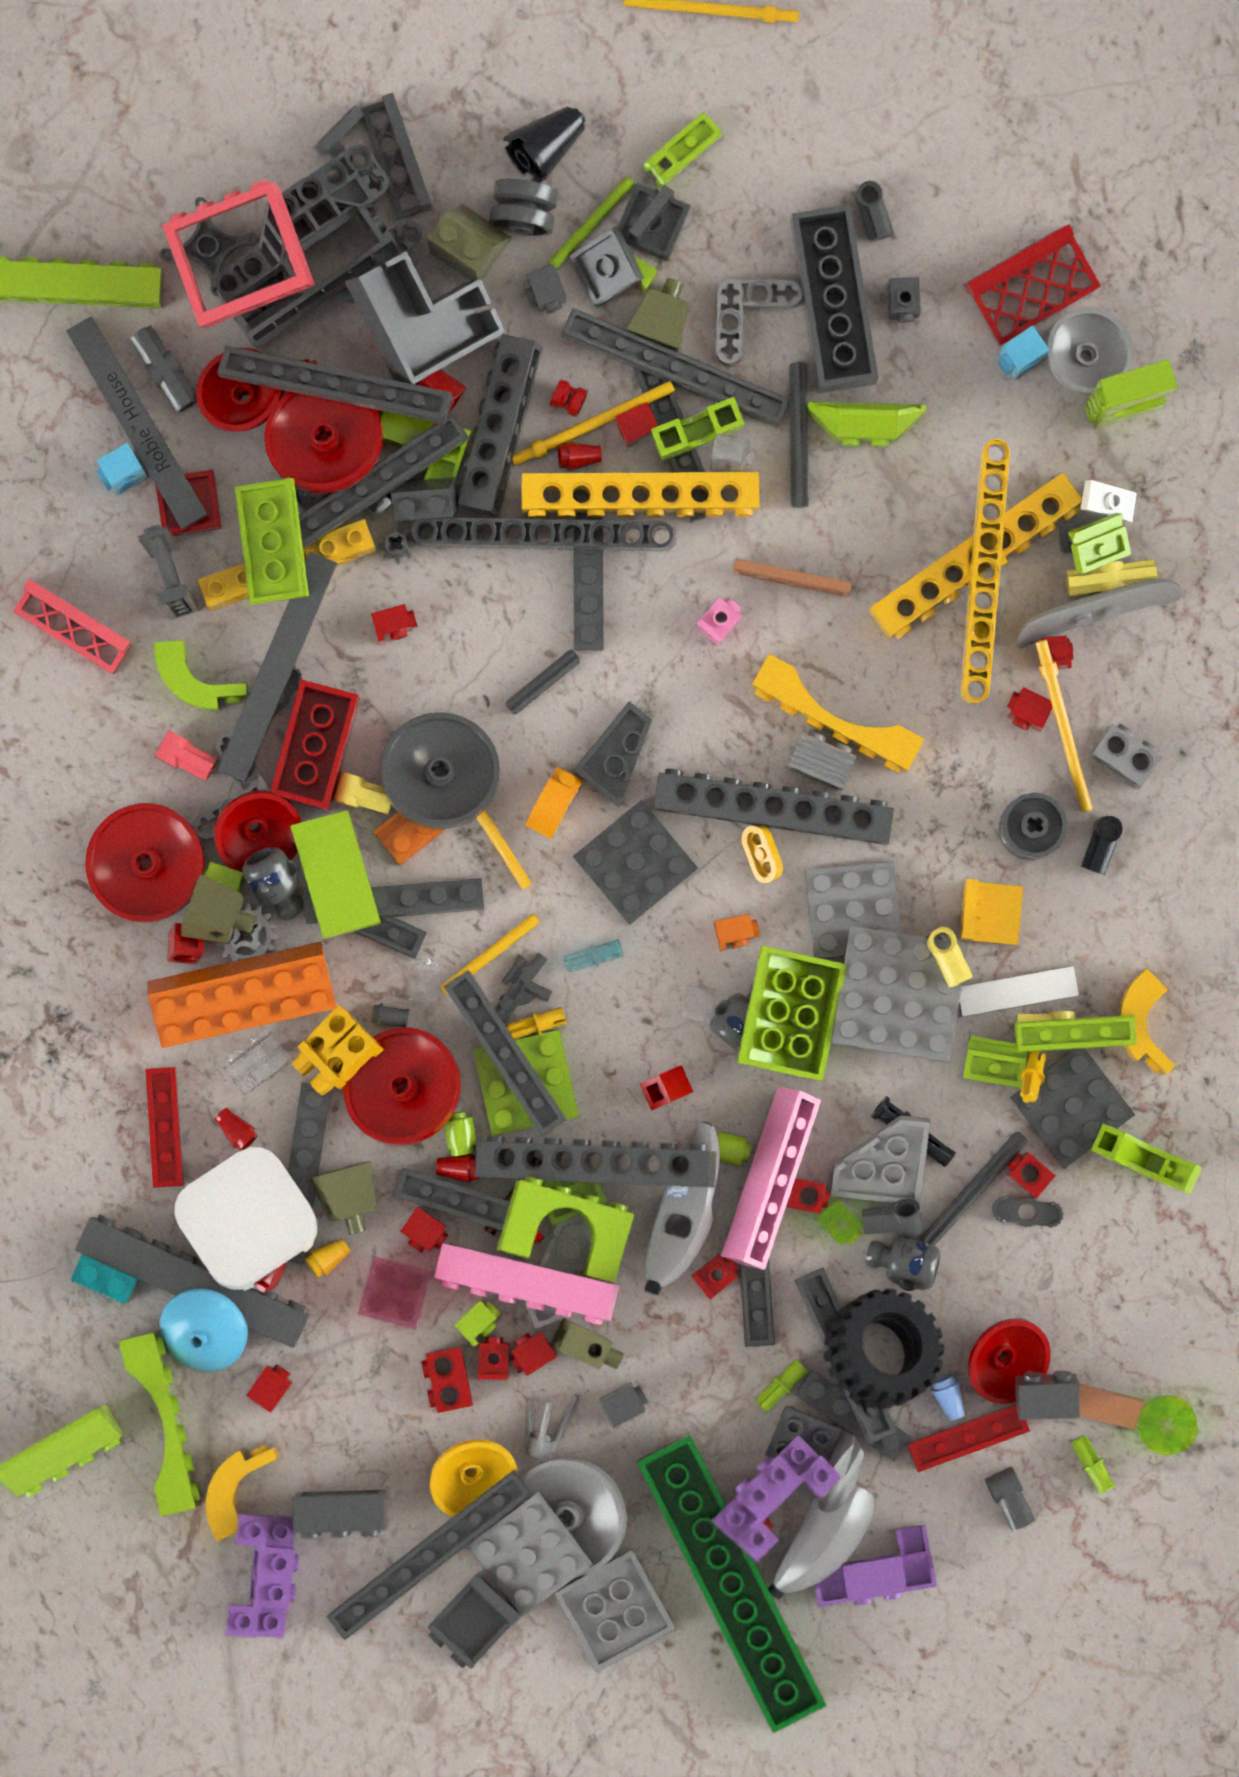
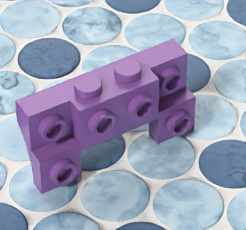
M799 1435L774 1460L768 1456L756 1468L759 1474L752 1481L747 1477L735 1489L738 1495L712 1520L726 1536L738 1544L755 1562L778 1541L777 1537L762 1522L801 1483H804L821 1499L842 1478L822 1455L819 1456Z
M238 1513L237 1535L234 1543L236 1545L254 1546L248 1600L250 1605L228 1604L227 1608L229 1611L225 1635L284 1638L286 1610L289 1609L290 1602H294L296 1593L295 1584H292L293 1572H297L299 1556L295 1554V1549L293 1548L295 1535L293 1516Z
M926 1525L895 1529L899 1553L843 1563L834 1573L820 1583L815 1584L818 1607L854 1601L855 1606L872 1603V1598L883 1596L885 1601L902 1598V1592L937 1587Z

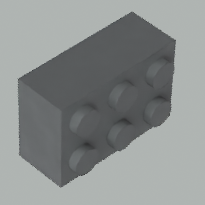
M386 1490L297 1492L293 1496L294 1533H301V1538H319L321 1532H331V1537H349L351 1531H361V1536H379L381 1530H385L387 1527Z

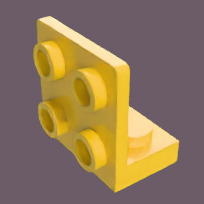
M966 879L963 888L959 940L1017 945L1019 943L1023 887L983 883L975 879Z

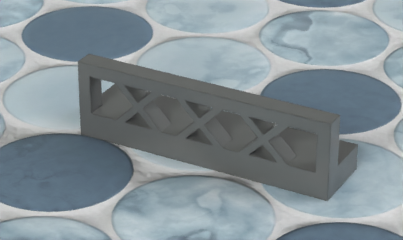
M390 93L382 96V102L361 108V111L364 113L363 118L379 164L389 179L388 190L400 220L430 210L432 206L394 94ZM385 109L388 121L384 129L373 125L369 114ZM390 125L394 134L388 132ZM375 131L381 133L378 140ZM385 136L397 142L398 147L393 157L381 151L380 145ZM399 153H401L403 161L397 159ZM384 158L390 160L388 167L386 166ZM394 163L406 168L407 175L402 184L390 177L389 173ZM409 179L413 189L406 186ZM394 186L400 188L399 191H398V193H397V195H396ZM404 190L415 195L418 206L402 211L399 199Z

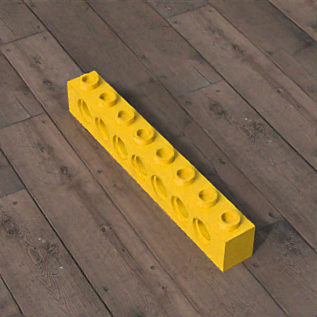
M759 472L522 473L521 476L522 514H528V518L535 519L545 518L546 514H558V518H574L575 513H587L588 518H603L605 513H617L619 518L635 517V513H646V517L649 518L664 517V513H676V517L680 518L693 517L694 513H705L706 517H722L723 513H735L736 517H751L753 512H758L760 508ZM609 489L617 492L619 499L616 502L609 503L604 500L603 492ZM637 489H642L648 494V500L642 503L637 502L633 499L632 493ZM666 489H672L677 493L678 499L674 502H667L663 499L662 492ZM695 489H702L707 494V500L697 502L692 498L691 492ZM731 489L736 493L737 499L733 502H727L721 497V491ZM547 490H555L559 494L560 499L555 503H549L544 499L543 494ZM577 490H584L588 493L589 500L579 503L574 500L573 493Z
M1063 472L1005 512L1003 535L1008 538L1009 546L1002 549L1001 567L1009 562L1006 557L1016 551L1020 555L1033 545L1030 540L1040 534L1044 538L1056 529L1054 523L1062 518L1068 521L1080 512L1078 507L1082 504V498ZM1045 501L1055 503L1057 513L1053 515L1046 514L1042 509V503ZM1021 518L1030 519L1033 523V530L1029 532L1022 531L1018 526V520ZM973 535L870 607L869 613L888 639H891L893 636H896L897 639L902 638L912 630L910 625L918 619L921 622L926 621L936 613L934 608L940 603L944 602L947 606L961 596L958 591L966 585L969 586L970 554L972 553ZM989 535L981 536V546L987 550L994 549V539ZM985 564L978 567L979 576L985 579L982 574L991 567ZM950 568L957 569L961 573V580L959 582H950L946 578V570ZM925 585L935 587L937 597L926 599L922 595V587ZM901 602L910 603L913 607V614L902 616L897 610V605Z

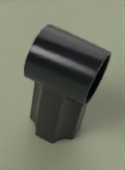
M1103 816L1095 821L1093 833L1080 867L1102 875L1106 874L1115 846L1123 831L1122 823L1118 818ZM1107 820L1111 821L1115 826V832L1109 838L1103 836L1100 830L1102 823Z

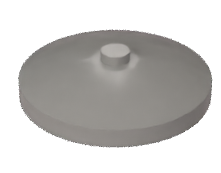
M557 1457L537 1464L522 1477L533 1493L519 1505L539 1492L592 1562V1565L578 1576L587 1575L600 1569L616 1554L626 1533L627 1511L619 1488L607 1473L598 1466L583 1459Z

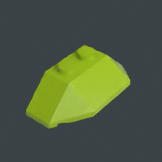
M808 401L807 413L835 442H842L843 447H859L860 443H871V447L888 448L889 443L894 444L926 412V404Z

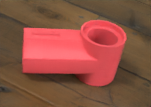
M170 730L165 734L154 755L161 761L175 768L180 767L204 781H207L218 761L214 756L194 747L190 741Z

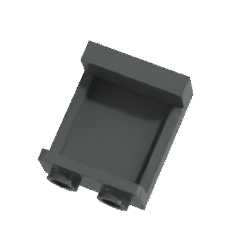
M477 1573L428 1625V1629L431 1631L428 1636L439 1647L445 1644L453 1652L450 1657L461 1668L467 1665L472 1669L507 1629L521 1617V1614L486 1579Z

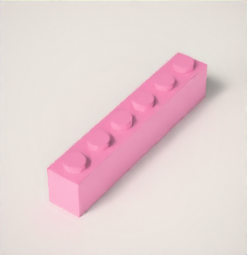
M777 1087L721 1254L722 1257L745 1266L765 1270L821 1102L820 1099L799 1090Z
M442 1243L434 1278L442 1280L441 1286L459 1290L460 1285L471 1287L470 1293L487 1297L489 1291L499 1294L498 1300L516 1304L518 1298L528 1301L527 1307L544 1311L545 1305L556 1308L555 1314L573 1318L575 1312L585 1315L584 1321L599 1325L602 1324L603 1319L611 1321L619 1286L445 1243Z

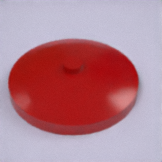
M288 391L279 399L268 416L264 432L265 449L278 475L282 479L294 478L295 488L310 493L337 492L354 485L372 469L382 449L383 425L378 410Z
M140 803L123 807L110 814L101 822L89 841L85 868L87 880L93 894L107 910L130 921L149 923L167 919L180 912L189 904L200 874L204 875L205 856L197 832L183 816L161 805Z
M399 1027L380 1032L373 1036V1038L384 1050L376 1058L372 1056L343 1086L346 1109L355 1125L366 1135L380 1143L392 1146H408L422 1142L443 1128L457 1106L461 1089V1078L457 1062L447 1046L426 1031L411 1027Z

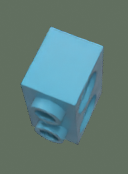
M1032 325L1003 345L998 355L1001 359L998 361V364L1007 376L1011 374L1014 380H1016L1044 361L1050 349Z
M128 443L96 460L100 466L96 470L99 478L107 490L113 488L117 495L148 478Z

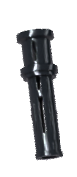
M885 1096L872 1113L871 1118L874 1120L878 1118L888 1125L900 1115L911 1116V1113L908 1111L903 1112L890 1102L888 1096ZM929 1133L926 1153L943 1167L947 1166L956 1152Z

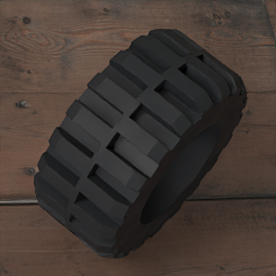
M876 1289L869 1291L865 1295L862 1294L842 1307L837 1312V1316L828 1325L830 1332L825 1335L824 1344L829 1346V1349L824 1352V1359L826 1362L830 1361L831 1368L827 1370L831 1378L836 1376L839 1383L836 1386L841 1392L849 1391V1398L856 1403L864 1400L863 1405L866 1407L874 1408L879 1405L881 1409H887L894 1405L899 1406L926 1391L925 1388L933 1384L936 1380L935 1373L941 1370L943 1364L942 1360L938 1359V1357L944 1354V1345L939 1344V1338L943 1337L941 1329H936L933 1324L936 1318L932 1312L927 1314L923 1310L926 1307L925 1304L920 1300L916 1302L911 1301L912 1295L904 1291L897 1295L895 1289H885L882 1292ZM871 1323L884 1325L898 1336L904 1349V1364L900 1373L896 1375L887 1374L877 1369L869 1361L863 1347V1335L867 1325Z

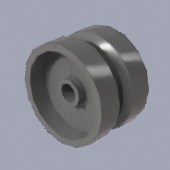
M507 178L495 181L493 198L499 204L491 207L490 225L503 231L522 235L548 236L552 234L554 216L548 211L556 208L558 190L529 180Z
M1033 792L1019 796L1005 808L1000 816L998 830L1001 842L1008 852L1019 859L1033 861L1045 858L1059 848L1066 836L1068 824L1065 812L1056 800L1046 794ZM1034 822L1037 825V831L1029 832L1027 829L1028 823Z

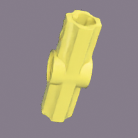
M1155 560L1124 564L1122 561H1115L1084 574L1077 573L1076 570L1066 571L1069 597L1102 593L1136 582L1157 579V567Z

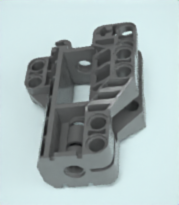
M362 144L351 146L312 174L282 192V196L286 206H289L292 210L290 217L293 225L303 219L311 233L299 240L303 253L356 216H358L376 245L309 291L305 289L265 305L267 309L264 311L259 307L234 317V320L256 350L328 300L355 303L344 281L371 268V266L389 256L402 252L391 234L392 231L395 232L396 239H398L404 233L402 228L405 227L407 230L413 228L415 230L413 235L414 241L411 242L409 239H405L399 244L406 248L405 251L407 252L419 243L422 237V230L417 222L405 220L385 232L387 228L380 216L372 207L369 208V206L385 195L389 186V179L366 146ZM354 154L362 155L365 159V165L361 167L354 166L350 161V157ZM371 168L372 170L368 177L365 173ZM329 171H336L340 174L341 181L330 183L326 179L325 174ZM370 178L373 182L379 181L381 183L378 188L379 191L376 188L371 190L368 188L371 182ZM306 188L312 189L316 193V197L307 199L301 191ZM269 202L265 209L259 246L223 270L216 278L215 290L223 304L249 295L254 290L259 291L279 283L275 277L278 273L283 280L296 276L289 264L291 261L287 250H284L285 245ZM323 206L326 207L333 218L319 227L311 213ZM248 262H256L260 265L261 272L257 275H249L245 271V265ZM225 278H231L236 282L237 288L232 292H225L221 289V281Z

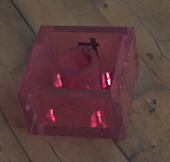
M373 1256L358 1314L416 1330L433 1271L380 1256Z

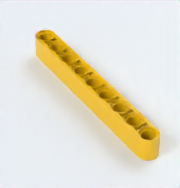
M1001 439L990 440L983 447L980 454L960 686L961 697L969 704H978L985 700L989 695L991 685L1010 448ZM990 447H998L1002 451V460L993 461L990 459L988 449ZM988 476H994L999 480L1000 488L998 490L992 491L987 488L985 480ZM990 505L997 510V519L988 520L984 517L983 508ZM981 536H991L995 541L994 549H984L980 544ZM985 564L991 567L993 574L990 579H982L979 576V565ZM978 594H985L990 599V605L987 609H981L976 605L975 598ZM981 623L986 626L988 632L986 638L980 639L973 634L974 624ZM973 653L983 655L985 658L983 668L972 666L970 657ZM971 682L981 685L983 691L981 697L974 698L969 695L968 685Z

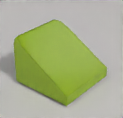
M634 255L644 276V279L638 283L644 294H646L657 278V269Z

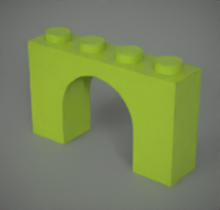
M1169 358L1101 379L1088 398V405L1084 406L1088 421L1094 422L1097 429L1163 408L1166 404L1164 395L1173 393L1178 388Z
M526 1176L524 1181H516L496 1250L522 1258H529L537 1228L545 1215L558 1208L570 1209L584 1218L591 1233L590 1248L582 1276L614 1284L634 1218V1214L627 1212L628 1207L614 1202L610 1203V1207L599 1204L600 1198L584 1193L581 1198L570 1195L571 1189L554 1185L553 1190L542 1187L543 1181Z

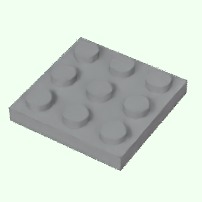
M894 861L805 870L814 957L822 959L845 956L850 926L901 934Z
M539 1492L468 1544L521 1616L525 1615L592 1565V1562Z
M633 1548L607 1562L600 1569L576 1579L554 1593L596 1672L605 1669L676 1629Z

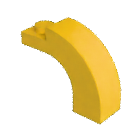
M1144 969L1129 984L1119 1004L1118 1016L1134 1015L1136 1045L1124 1046L1134 1062L1145 1055L1148 1058L1144 1061L1145 1064L1155 1074L1161 1072L1163 1075H1166L1175 1065L1150 1039L1146 1021L1152 1005L1168 989L1148 969Z
M266 1444L249 1452L251 1455L249 1459H247L243 1449L227 1458L215 1472L207 1491L206 1514L209 1526L217 1542L237 1532V1514L240 1513L236 1504L237 1487L246 1474L279 1458L275 1446L267 1449Z

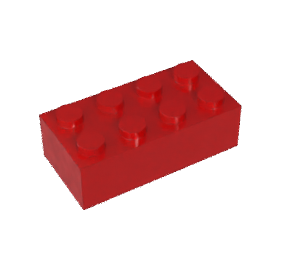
M300 680L271 786V793L293 803L327 812L330 811L360 701L358 694Z

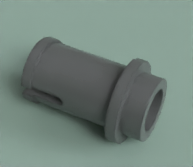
M383 1003L374 1005L371 1022L377 1023V1026H380L381 1023L407 1027L409 1009L383 1006Z

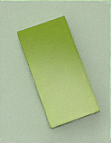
M294 478L234 487L249 605L309 597Z
M348 810L291 825L292 835L323 940L381 924Z

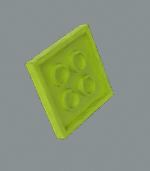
M560 1030L516 1039L515 1042L566 1120L579 1117ZM484 1047L473 1049L492 1136L535 1127Z

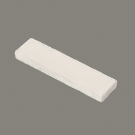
M1074 966L962 986L959 1000L961 1017L1079 996Z

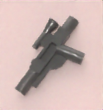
M539 952L523 972L519 968L528 961L518 954L512 968L501 981L505 985L508 981L513 983V986L506 995H501L499 998L501 1001L495 1008L503 1023L507 1021L517 1006L528 1004L534 996L548 1002L552 991L532 982L548 960Z

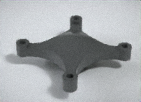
M199 197L195 200V206H199L201 201L204 203L207 201L203 197ZM207 219L197 224L195 232L183 244L187 258L196 261L205 269L211 282L210 291L214 296H218L214 291L215 281L220 274L225 258L240 246L247 244L256 245L258 237L254 233H249L246 236L227 235L218 230L210 219ZM254 237V241L250 242V238ZM163 248L160 251V257L163 260L168 261L174 258L171 249ZM165 252H168L167 257H164Z

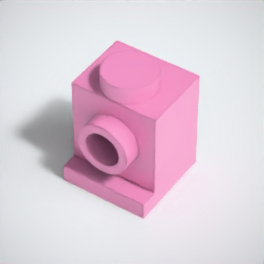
M719 597L697 622L696 627L719 646L742 619V616L738 613L741 608L730 598L724 601ZM718 613H724L727 616V620L724 623L717 622L715 617Z

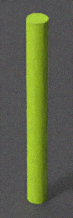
M628 176L621 181L548 261L549 265L554 264L557 270L635 185Z

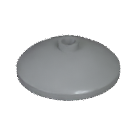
M1079 308L1070 311L1054 324L1047 338L1046 345L1050 349L1046 355L1048 365L1057 380L1074 392L1091 395L1101 379L1124 373L1131 369L1134 355L1131 337L1121 321L1104 310ZM1086 353L1089 356V361H1084L1080 354Z

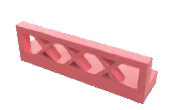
M29 579L23 588L25 593L13 612L114 675L132 644ZM33 596L41 601L44 613L31 616L23 611V608L30 597ZM46 605H48L55 611L48 612ZM62 614L67 619L69 629L56 632L51 628L49 616ZM45 618L46 625L37 619ZM71 621L78 624L79 627L72 628ZM81 630L91 632L93 645L84 647L77 645L74 632ZM70 633L71 640L67 639L63 635ZM96 636L105 642L97 644ZM111 645L120 651L111 666L101 660L100 647ZM95 649L96 656L87 650Z

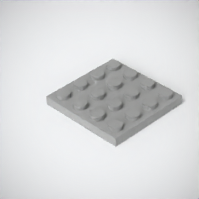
M850 926L844 960L847 968L843 987L839 992L831 1044L950 1063L962 983L951 988L948 987L934 955L928 949V938ZM934 939V944L938 949L945 950L949 947V941ZM957 943L966 961L968 944Z

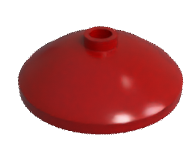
M240 348V349H245V350H250V351H254V352L263 353V352H261V351H259V350H255V349H251V348ZM221 353L207 364L199 377L196 388L198 407L207 421L220 430L237 433L255 429L267 421L271 410L282 397L283 390L219 377L217 371L223 355ZM244 395H249L246 401H241Z
M253 791L243 794L232 800L222 810L214 828L216 850L229 868L242 872L245 861L251 855L267 847L281 849L288 860H292L297 853V848L292 835L291 825L301 823L300 816L287 799L271 792ZM253 823H259L256 829H250Z
M1011 1318L992 1325L977 1339L969 1356L968 1376L972 1387L981 1397L989 1402L996 1404L1015 1403L1016 1376H1023L1028 1370L1047 1374L1051 1359L1049 1341L1038 1326L1025 1319Z

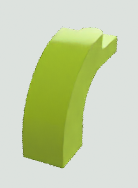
M184 640L154 642L155 661L159 674L172 693L184 703L200 710L220 712V700H224L225 704L242 703V698L249 697L248 685L246 683L208 685L195 679L188 667L187 648Z
M1102 1124L1091 1149L1092 1152L1120 1166L1189 1195L1202 1167L1195 1163L1162 1151L1106 1124Z

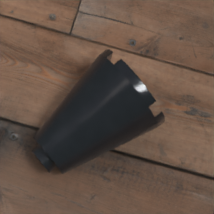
M566 106L509 132L503 138V141H508L509 144L505 147L506 153L519 172L523 175L528 172L533 176L530 181L541 183L546 180L584 131L585 118L578 109Z

